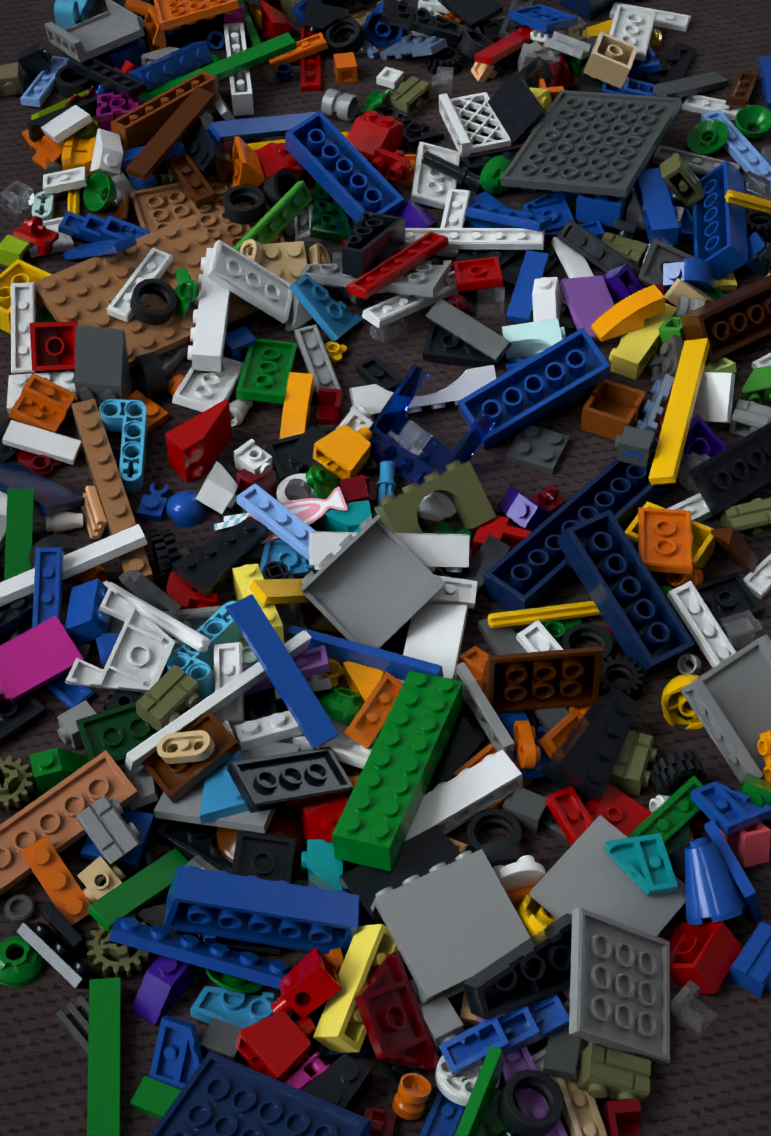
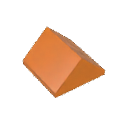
M235 136L232 152L234 166L230 170L233 186L251 185L258 187L265 182L258 155L240 137Z

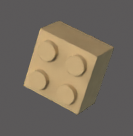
M600 31L583 73L592 78L602 80L610 86L621 89L631 70L638 47Z

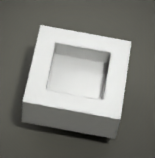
M385 67L376 77V84L395 89L404 79V72Z

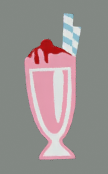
M340 487L335 488L327 499L305 498L281 503L307 525L322 517L329 508L343 511L348 510ZM250 513L223 516L224 522L214 524V531L235 526L248 517L253 516ZM268 529V536L260 544L280 537Z

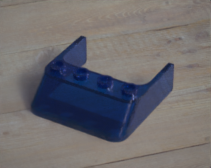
M413 364L369 428L373 435L369 442L371 443V455L381 462H393L396 465L395 472L409 483L416 482L419 485L425 482L424 477L435 471H438L440 474L447 470L446 465L456 460H460L461 463L470 461L495 425L496 420L484 411H481L454 451L446 447L407 417L409 404L429 377V373Z

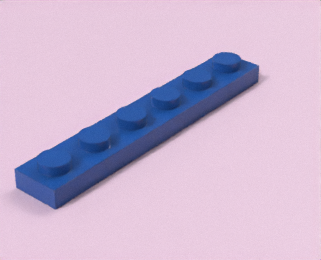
M117 917L109 937V941L279 990V982L293 969V967L280 960H265L252 952L244 951L241 953L231 950L221 943L210 944L199 941L193 935L175 934L168 929H164L162 926L151 927L140 924L138 920L130 917Z

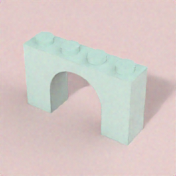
M558 318L502 327L503 337L512 344L506 352V358L535 356L566 338L564 327H559Z

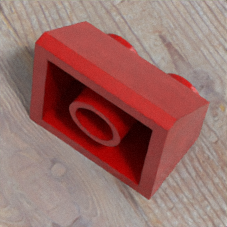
M373 110L366 111L365 114L356 118L346 139L363 156L374 159V150L377 147L392 152L403 146V122L395 120L391 116L378 114V112Z
M269 143L255 151L258 155L265 181L281 170L290 171L299 179L301 178L303 168L285 148V143ZM277 184L279 190H287L284 185Z
M78 321L30 323L32 371L75 370L76 327Z
M687 922L679 923L668 940L670 941V980L694 994H715L721 987L722 981L743 947L724 922H703L702 925H689Z

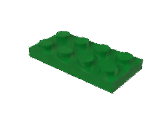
M256 338V343L249 346L236 389V399L284 404L289 373L293 371L298 343Z

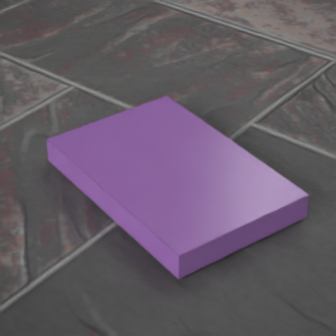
M603 275L562 279L559 284L577 331L584 327L593 341L599 340L592 331L591 325L614 306ZM620 335V336H617V337H614V338H611V339L621 338L623 335Z

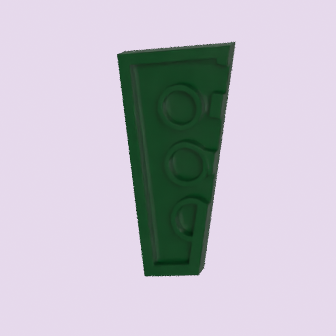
M316 181L313 191L310 237L343 243V240H347L349 236H352L347 214Z

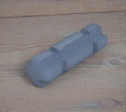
M365 39L360 51L372 60L380 56L379 49Z

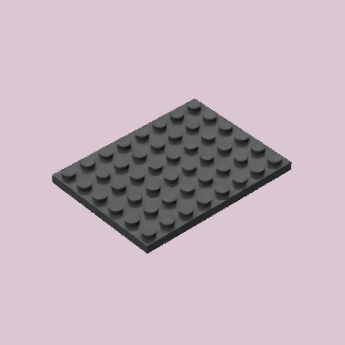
M561 90L546 111V115L534 128L500 177L501 186L530 188L531 190H551L552 192L564 191L574 194L586 193L595 196L608 195L617 198L627 197L680 110L682 99Z

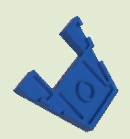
M559 191L549 196L544 194L523 205V211L550 216L552 218V225L545 229L544 241H552L553 237H558L569 219L574 221L566 201L576 199L579 194ZM599 220L580 225L602 240L605 232Z

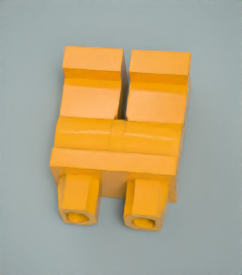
M73 134L64 140L61 158L63 171L85 166L88 173L87 176L95 174L90 172L96 137L75 139Z

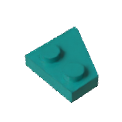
M661 833L605 842L604 850L646 896L676 892L678 884Z

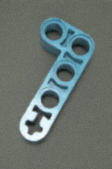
M56 0L54 3L56 25L66 29L87 20L90 14L89 10H92L96 0Z
M106 400L99 407L100 416L107 431L122 432L119 474L125 492L136 493L144 485L148 429L146 405L140 400Z
M237 601L225 603L196 630L210 640V645L206 652L197 651L183 643L169 656L166 662L168 671L174 665H177L187 675L198 681L200 684V699H205L215 692L214 678L210 669L214 665V645L236 643L243 636L227 610L229 605Z

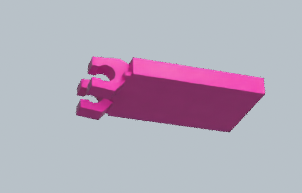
M57 616L48 619L0 646V701L9 699L13 703L70 671L76 658L84 661Z

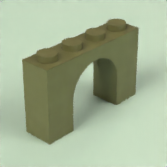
M456 460L445 466L446 471L440 474L438 471L426 475L424 477L425 482L419 485L413 482L403 487L404 493L396 497L392 493L380 499L381 504L374 508L376 513L381 516L380 520L393 533H422L417 518L418 508L423 498L431 492L441 493L452 501L465 529L476 528L495 518L496 515L471 462L461 463L460 460Z

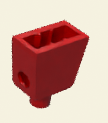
M350 796L298 805L300 825L307 840L323 839L325 842H333L332 833Z
M315 947L279 982L281 996L270 1007L275 1014L286 1012L289 1015L294 1010L301 1018L306 1017L342 989L336 968Z
M279 1012L240 1030L235 1048L255 1071L284 1082L308 1057L311 1048V1042L308 1037L315 1033L316 1027L308 1016L294 1023L286 1012Z

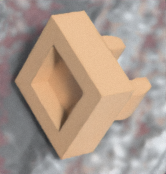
M475 62L470 70L480 83L486 82L487 78H495L498 73L496 70H493L494 65Z

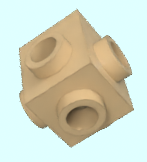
M101 856L77 875L86 886L82 890L92 903L122 884V880L126 877L115 863L110 867Z

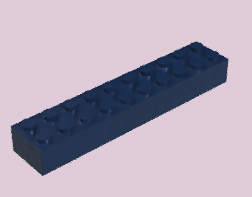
M654 436L653 450L647 467L615 459L484 573L483 594L507 611L539 608L576 575L574 569L565 566L566 556L557 544L565 530L576 525L580 518L587 520L610 509L623 531H625L637 516L639 507L643 508L647 501L655 504L685 477L688 456L684 453L682 455L676 483L651 485L648 478L659 438Z

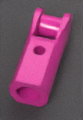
M316 1052L283 1083L302 1090L325 1071L330 1064L325 1065L320 1059L321 1054ZM309 1068L316 1073L312 1078L305 1072Z

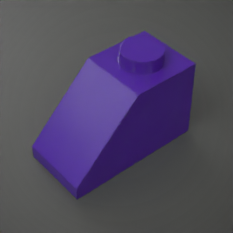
M627 263L608 271L603 276L610 295L621 301L644 289Z
M510 485L498 504V507L507 517L530 531H534L542 524L551 512L513 485Z
M159 955L146 971L131 1012L156 1027L193 981L191 964Z

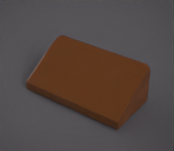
M126 190L116 206L115 217L131 223L132 200L129 190Z
M734 527L712 529L710 533L732 561L753 573L758 557Z

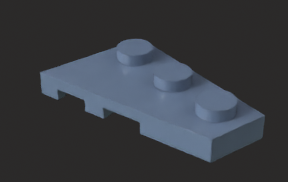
M406 35L401 37V41L381 51L379 54L383 60H387L395 55L396 59L411 54L413 57L433 55L446 48L447 42L446 39L437 38L436 36L427 38L424 35L417 37Z
M666 373L661 380H655L650 390L653 393L651 400H646L641 410L644 413L642 420L638 419L634 428L652 432L657 429L658 423L656 422L664 409L661 406H663L668 398L675 379L674 377Z

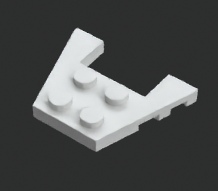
M109 586L99 610L124 621L122 630L104 669L76 658L65 683L146 693L159 680L175 641L154 622L146 619L137 611L136 606L130 601L127 602L118 594V590L113 586Z

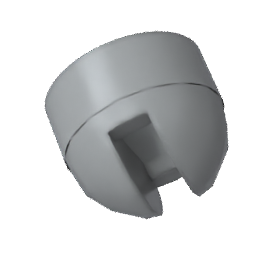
M689 653L680 656L677 662V668L681 674L696 675L702 668L700 659L696 655ZM690 660L694 667L690 666L687 661Z

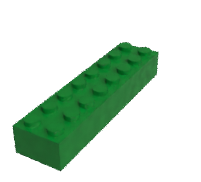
M409 670L332 833L334 858L392 871L462 710L463 681Z

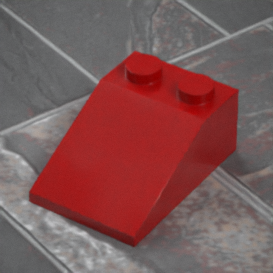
M226 399L165 433L170 467L186 483L199 479L204 473L208 472L232 437L229 402Z

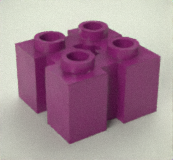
M114 92L98 94L96 119L99 129L112 132L110 122L142 105L140 95L130 99L122 94L114 95Z

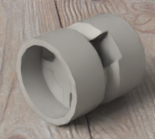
M330 88L323 96L321 112L326 116L338 117L340 120L351 122L358 112L359 98L349 93L342 95L341 91Z

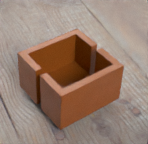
M604 379L596 385L592 395H590L582 409L581 430L615 441L617 435H622L625 426L634 427L638 419L642 418L644 413L641 410L646 401V392Z

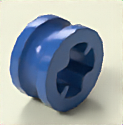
M212 31L209 33L207 43L212 49H220L224 45L225 38L221 32ZM213 34H218L217 37L220 35L222 38L218 46H214L215 43L212 45L210 42L213 39Z

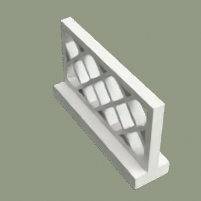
M487 92L449 99L447 93L439 95V112L457 150L461 152L460 157L462 160L464 156H469L470 153L511 146V140L488 103L490 98ZM484 100V103L482 105L475 103L477 101ZM455 105H463L464 107H463V108H459V107H456ZM469 108H473V109H476L477 111H476V112H471V111H468V109H469ZM482 112H485V113H489L490 115L487 117V116L481 115V113H482ZM462 116H466V117H469L470 119H469V120H464V119H461V117H462ZM475 120H480V121H482L483 123L480 125V124L474 123V121H475ZM492 124L496 126V128L492 129L487 127V125ZM468 128H473V129H476V131L473 133V132L467 131V129H468ZM484 132L489 134V136L485 137L480 135V133ZM496 136L502 138V140H494L493 138ZM474 140L482 142L481 144H472Z

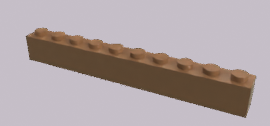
M95 399L71 404L75 426L111 536L135 526L136 522ZM143 546L117 557L122 574L136 570L154 584L153 574ZM127 588L128 592L135 595L131 590Z

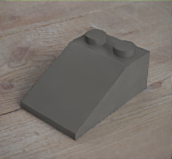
M77 325L74 378L77 401L82 402L95 399L96 404H102V402L110 399H128L132 386L124 329Z

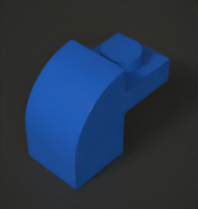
M684 258V262L663 264V286L665 289L670 288L676 279L679 278L702 291H715V268L711 262L698 258Z

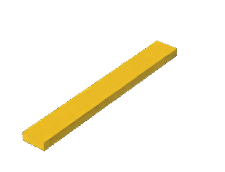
M708 338L684 341L648 478L651 485L676 483L710 347Z

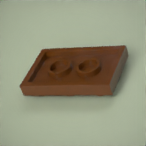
M210 709L181 731L203 730L210 735L215 743V748L207 759L197 762L168 764L164 762L156 751L141 763L172 803L176 802L242 748Z

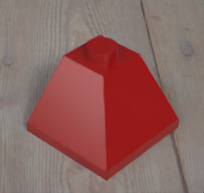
M265 1L260 2L262 35L265 40L268 41L287 32L291 35L293 33L291 21H288L283 13Z

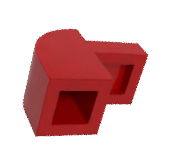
M495 517L478 527L472 541V557H474L490 534L513 549L531 531L509 526L508 517Z
M170 572L166 587L167 595L181 606L179 610L219 606L218 593H211L206 598L173 572Z

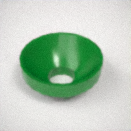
M759 105L746 106L737 112L735 126L745 137H763L771 131V111ZM757 127L759 131L750 132L748 128Z
M500 155L486 163L480 175V184L484 191L492 195H498L510 189L508 186H501L500 177L512 162L509 158Z
M97 172L88 179L87 186L84 188L83 199L88 210L103 212L116 200L117 191L114 181L109 175Z
M345 687L333 688L332 691L323 694L319 698V702L329 718L346 723L352 722L364 704L359 693Z
M20 935L11 936L0 942V984L10 988H19L33 983L40 977L45 969L46 960ZM20 947L24 949V954L20 959L10 960L7 958V954L12 948Z

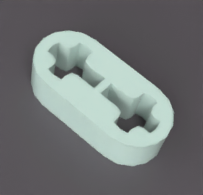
M44 191L34 196L32 217L39 216L43 221L53 218L55 207L53 194L45 195Z

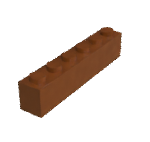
M201 71L111 121V130L113 133L120 135L122 149H133L150 141L196 87L214 93L215 100L213 103L220 100L217 77Z

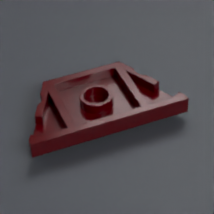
M395 951L387 955L356 995L355 1001L377 1060L426 1071H434L437 1068L439 1058L399 951Z

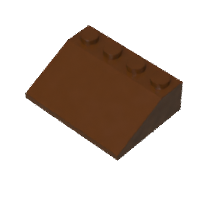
M603 647L488 656L483 670V693L496 714L592 706L599 696Z

